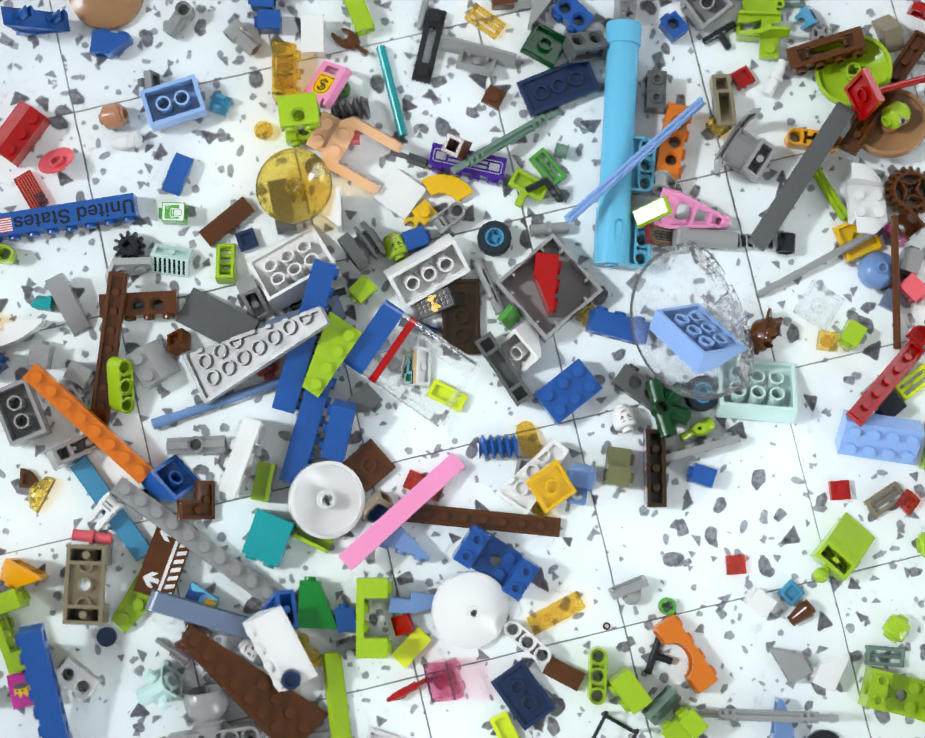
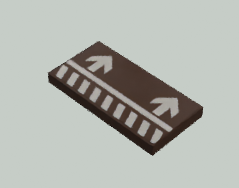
M156 527L133 591L150 596L152 589L174 595L190 550Z

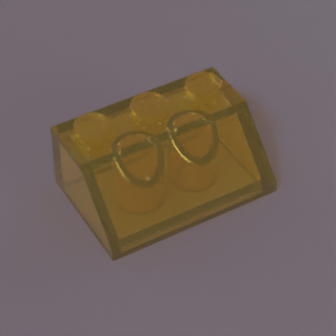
M271 39L272 97L277 105L276 96L302 93L301 87H298V80H302L301 69H298V62H301V50H298L297 45L294 43Z

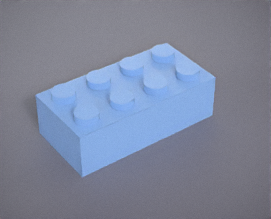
M844 409L835 438L837 454L909 465L915 464L924 436L920 420L872 414L864 425L860 427L845 415L849 410Z

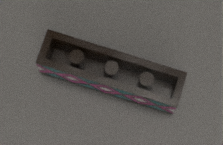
M658 429L643 430L644 508L667 507L666 441L660 438Z

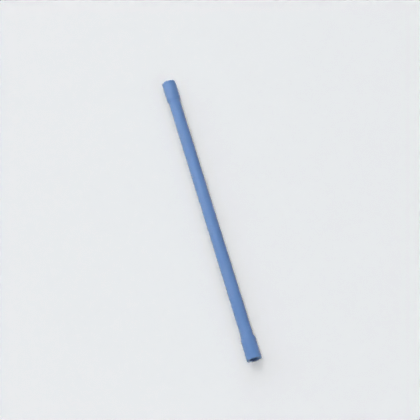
M388 339L383 343L376 355L389 350L391 346ZM280 377L221 396L209 405L203 402L171 414L151 419L152 426L156 430L171 425L174 422L275 389L278 386Z

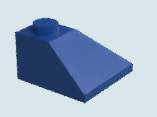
M174 455L150 471L141 484L154 498L176 502L194 489V481L200 480L177 455Z

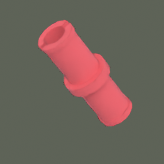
M73 528L71 540L89 542L91 545L94 543L111 545L113 533L97 532L95 529L88 531Z

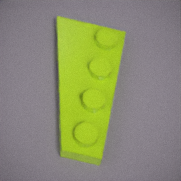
M331 311L328 315L331 325L322 331L302 385L303 388L317 397L323 392L362 334V332Z
M139 572L111 618L124 633L147 611L146 606L150 596L133 591Z

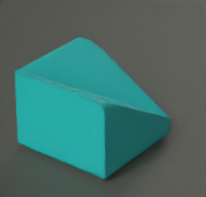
M37 295L30 306L36 310L53 312L55 301L52 295Z

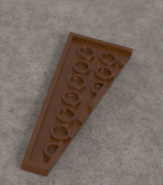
M196 628L191 629L178 642L269 738H307L328 716L325 710L293 690L278 692L272 683L270 675Z

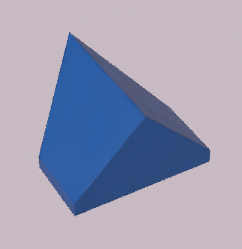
M294 589L274 591L260 611L282 606L293 629L299 628Z

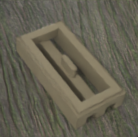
M893 481L863 501V503L867 506L868 511L871 512L872 517L876 518L905 499L906 495L898 483ZM893 487L896 488L894 491H892L891 493H889L873 505L870 504L872 501H874L875 499H877ZM897 493L900 494L899 497H897L896 499H894L878 511L874 510L876 507H878L879 505H881Z

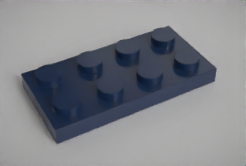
M568 61L553 69H548L516 82L530 118L600 90L599 83L589 61L570 64Z

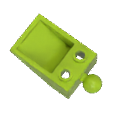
M847 512L842 515L809 555L822 566V568H817L813 572V578L818 583L826 582L829 578V573L836 580L845 581L857 567L876 538ZM836 564L840 566V570L835 567Z

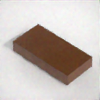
M551 656L550 661L542 672L575 691H578L586 675L584 672Z

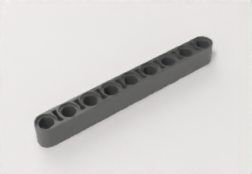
M840 101L837 102L747 242L759 250L765 251L855 113L854 110Z

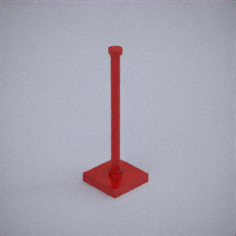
M867 67L859 71L844 88V91L859 120L863 121L885 101L883 93L925 83V75L878 87Z

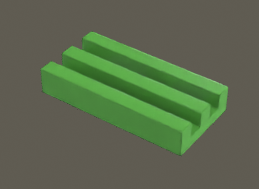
M544 147L528 159L543 178L548 177L534 160L537 158L555 180L552 182L554 185L567 178V175ZM541 154H543V155L545 156V158L549 161V163H550V164L554 167V169L559 173V175H560L559 178L555 175V173L551 170V168L546 164V162L541 158V156H540Z

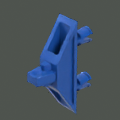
M24 5L22 8L0 6L3 24L16 31V36L70 31L68 13L65 9L60 11L59 8L56 12L34 10L31 5L28 7Z

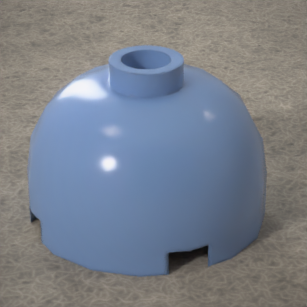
M872 252L861 259L858 264L857 275L860 282L866 288L881 290L892 283L891 256L889 254Z

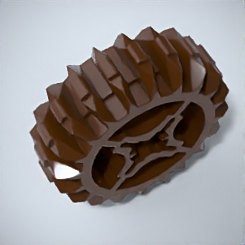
M909 166L908 169L901 167L900 171L896 169L893 172L894 175L890 174L888 176L890 181L884 183L887 186L884 192L888 194L885 196V200H890L887 206L893 205L892 212L899 210L900 216L903 215V211L908 207L917 215L919 213L923 214L925 212V171L920 173V168L917 167L914 170L913 166ZM911 178L915 181L912 183H908L906 181L903 182L901 179ZM919 185L922 188L923 195L919 191ZM913 186L910 194L907 197H905L908 194V189H910ZM896 187H897V190L900 192V197H899V198H898L897 193H896ZM910 200L913 203H918V205H907L904 202Z

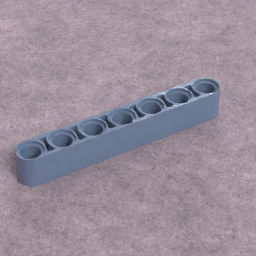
M152 589L146 606L147 610L251 640L242 624L250 617Z

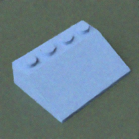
M699 303L658 309L649 328L657 338L663 341L696 374L712 371L747 349V346Z

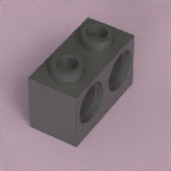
M601 30L566 34L562 49L570 64L604 60L609 45Z
M647 71L645 76L644 113L663 114L666 107L667 71Z

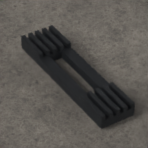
M428 7L412 81H420L430 85L447 11ZM429 29H437L429 63L422 62Z

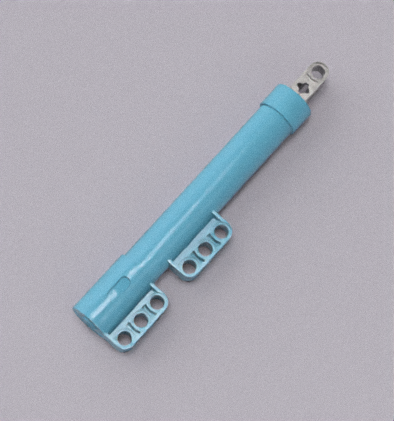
M614 0L613 20L608 21L606 24L605 39L609 47L606 53L599 185L607 177L609 178L615 170L619 169L622 164L626 163L632 155L636 154L642 148V144L646 145L651 140L648 137L634 136L638 57L642 36V24L636 21L637 0ZM656 149L641 161L645 164L646 170L642 169L640 162L599 198L595 218L594 266L635 270L648 265L651 245L645 244V226L638 229L633 217L631 194L642 195L652 189L654 185ZM640 181L645 184V189L640 186ZM637 237L641 238L642 245L638 244ZM636 256L641 258V264L636 261Z

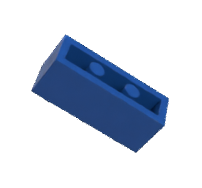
M597 306V308L591 309L589 312L585 332L641 346L645 345L649 322L643 321L644 318L639 316L631 318L627 317L624 312L615 311V313L608 312L606 307Z
M335 398L332 404L329 403L326 415H329L328 422L325 421L322 430L325 433L324 439L321 438L318 450H322L321 458L343 463L350 440L357 403Z

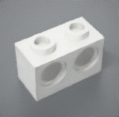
M73 656L68 657L56 672L59 686L62 688L67 687L72 691V696L80 701L81 699L87 700L102 682L99 676ZM66 669L73 671L72 679L66 677ZM82 681L88 683L89 688L87 691L81 689L80 684Z

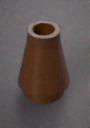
M807 599L803 602L801 600L786 618L795 626L813 617L816 610Z

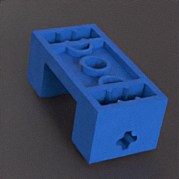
M474 522L452 554V558L466 568L470 569L471 567L475 571L485 573L495 579L501 585L502 591L517 601L521 599L540 569L537 563ZM491 556H500L501 562L498 565H492L490 563Z

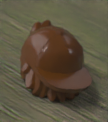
M768 308L766 318L757 319L752 323L750 330H748L749 341L754 347L751 354L758 355L759 352L773 348L772 341L780 335L783 318H773L771 308Z

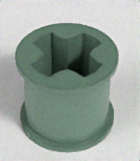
M557 142L553 157L557 156L566 160L570 145Z

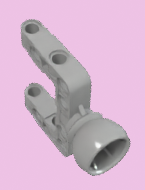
M210 684L191 688L184 692V708L189 717L194 720L192 723L193 728L186 731L172 732L165 737L228 738L227 733L232 732L237 738H263L262 730L253 721L229 724L225 721L226 716L223 714L228 708L229 696L218 684ZM249 729L254 730L256 736L250 737L246 731Z

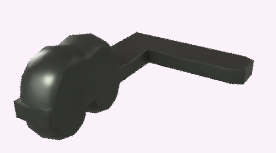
M548 177L525 187V190L530 193L545 185L550 191L551 196L555 197L557 203L565 200L562 190L557 185H554Z

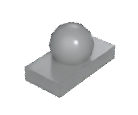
M640 575L608 588V592L613 600L622 597L626 604L636 605L641 599L640 589L650 585L646 577Z

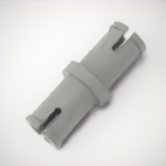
M547 221L546 224H530V236L547 235L549 237L552 233H568L569 225L567 221L556 223Z

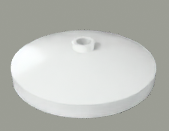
M319 461L302 469L294 478L288 494V507L295 524L306 534L320 539H333L348 533L360 520L365 505V493L359 477L346 465L334 461ZM324 496H325V497H326V501L323 503V502H322V499H324Z
M479 571L459 572L449 577L438 588L431 607L432 621L438 634L452 646L461 649L480 648L493 641L502 631L508 616V600L505 592L502 591L501 585L489 575Z

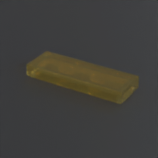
M576 590L526 617V620L534 635H537L585 609L586 606Z

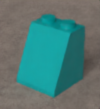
M257 509L242 553L246 554L245 558L255 562L256 559L263 561V565L268 568L274 569V566L279 567L297 525L273 513Z

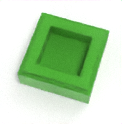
M509 304L497 319L506 329L510 330L520 319L521 315Z

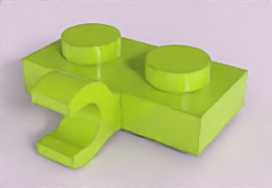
M516 168L508 182V186L520 192L514 205L521 208L527 196L541 203L548 189L544 185L528 193L525 187L539 181V179L519 168Z

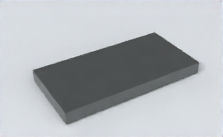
M194 287L175 320L215 342H223L239 334L254 329L257 330L260 324L259 320Z

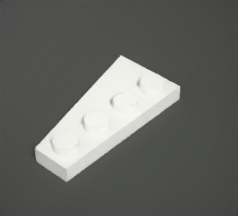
M553 439L497 490L495 494L527 515L535 504L536 499L526 485L525 480L555 459L561 464L569 449Z

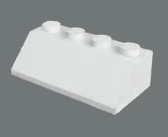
M448 233L387 268L383 273L406 309L471 270L454 238Z
M282 606L258 611L242 623L246 634L250 637L255 651L259 654L263 666L268 671L272 683L278 692L287 690L281 684V676L287 669H295L300 673V684L317 676Z

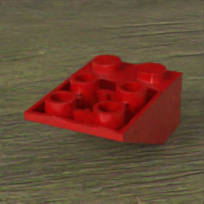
M536 252L533 262L532 279L548 317H551L552 313L556 312L558 306V298H555V294H558L560 279H557V275H560L562 260H559L558 254Z

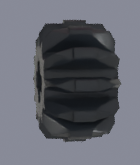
M126 231V236L120 233L119 237L121 239H114V242L118 244L113 247L114 251H118L115 254L117 258L139 257V254L145 255V252L141 250L146 248V244L142 243L144 238L142 236L138 237L137 232L131 235L130 231ZM131 243L133 245V248H131V250L128 251L126 249V246H128V244Z

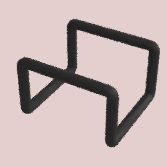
M604 711L601 713L603 717L601 718L592 736V738L597 737L606 718L614 722L615 724L621 726L622 728L630 731L631 733H634L632 738L637 737L639 729L630 728L629 726L609 716L608 711Z

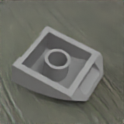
M680 0L682 13L693 28L703 30L735 7L732 0Z

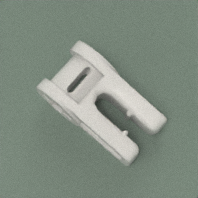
M110 491L100 499L97 506L85 519L91 523L98 519L100 513L105 510V515L99 519L100 521L95 526V529L101 531L124 506V503L116 500Z

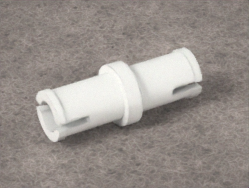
M779 59L775 69L769 74V80L762 91V94L766 97L773 98L778 85L782 83V77L790 65L787 61Z

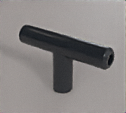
M731 21L702 38L703 44L707 45L718 38L725 50L730 49L732 45L725 34L736 28V22Z
M655 637L644 671L649 675L653 672L656 660L669 665L673 661L672 657L659 653L661 642L657 637Z

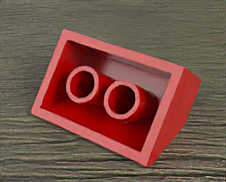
M20 100L0 127V156L16 167H19L52 122L32 106Z

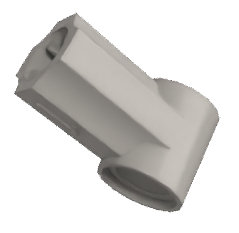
M179 1L175 5V11L162 30L177 40L188 22L192 21L195 17L193 7L187 1ZM184 8H189L187 14L181 15V11Z
M235 19L223 31L224 35L232 43H236L250 57L255 55L261 47V44L238 19Z

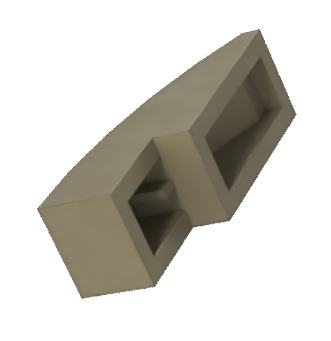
M730 74L711 75L709 80L710 93L717 127L736 126L734 91L731 87Z

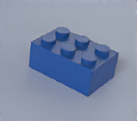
M578 358L534 393L533 397L557 426L602 390L603 387Z

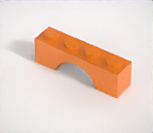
M674 614L668 615L650 629L659 639L661 645L671 643L678 645L684 650L688 658V669L684 678L694 693H702L719 680L716 677L717 672L712 665H708L705 661L706 656L700 648L697 649L693 642L695 640L689 632H685L681 619L678 616H674Z

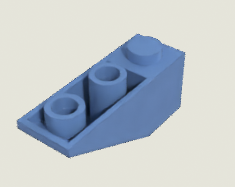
M402 526L379 546L387 550L389 546L396 549L395 553L406 556L407 553L414 555L413 559L423 563L425 559L430 560L427 553Z

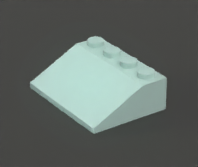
M732 358L718 367L717 385L719 387V399L716 404V417L793 423L798 411L795 363Z

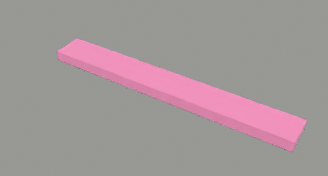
M452 452L338 557L351 571L355 569L465 468V465Z

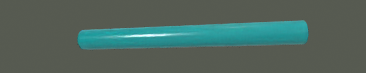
M380 45L376 49L398 137L401 138L408 134L385 45Z

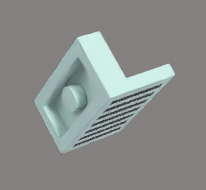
M155 243L150 254L152 262L151 273L189 278V263L193 255V249Z

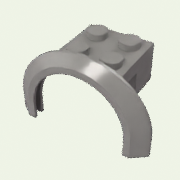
M761 107L748 112L726 138L714 159V173H719L724 165H727L751 183L759 179L778 150L776 146L766 139L761 138L758 140L744 130L747 124L757 117L762 109Z

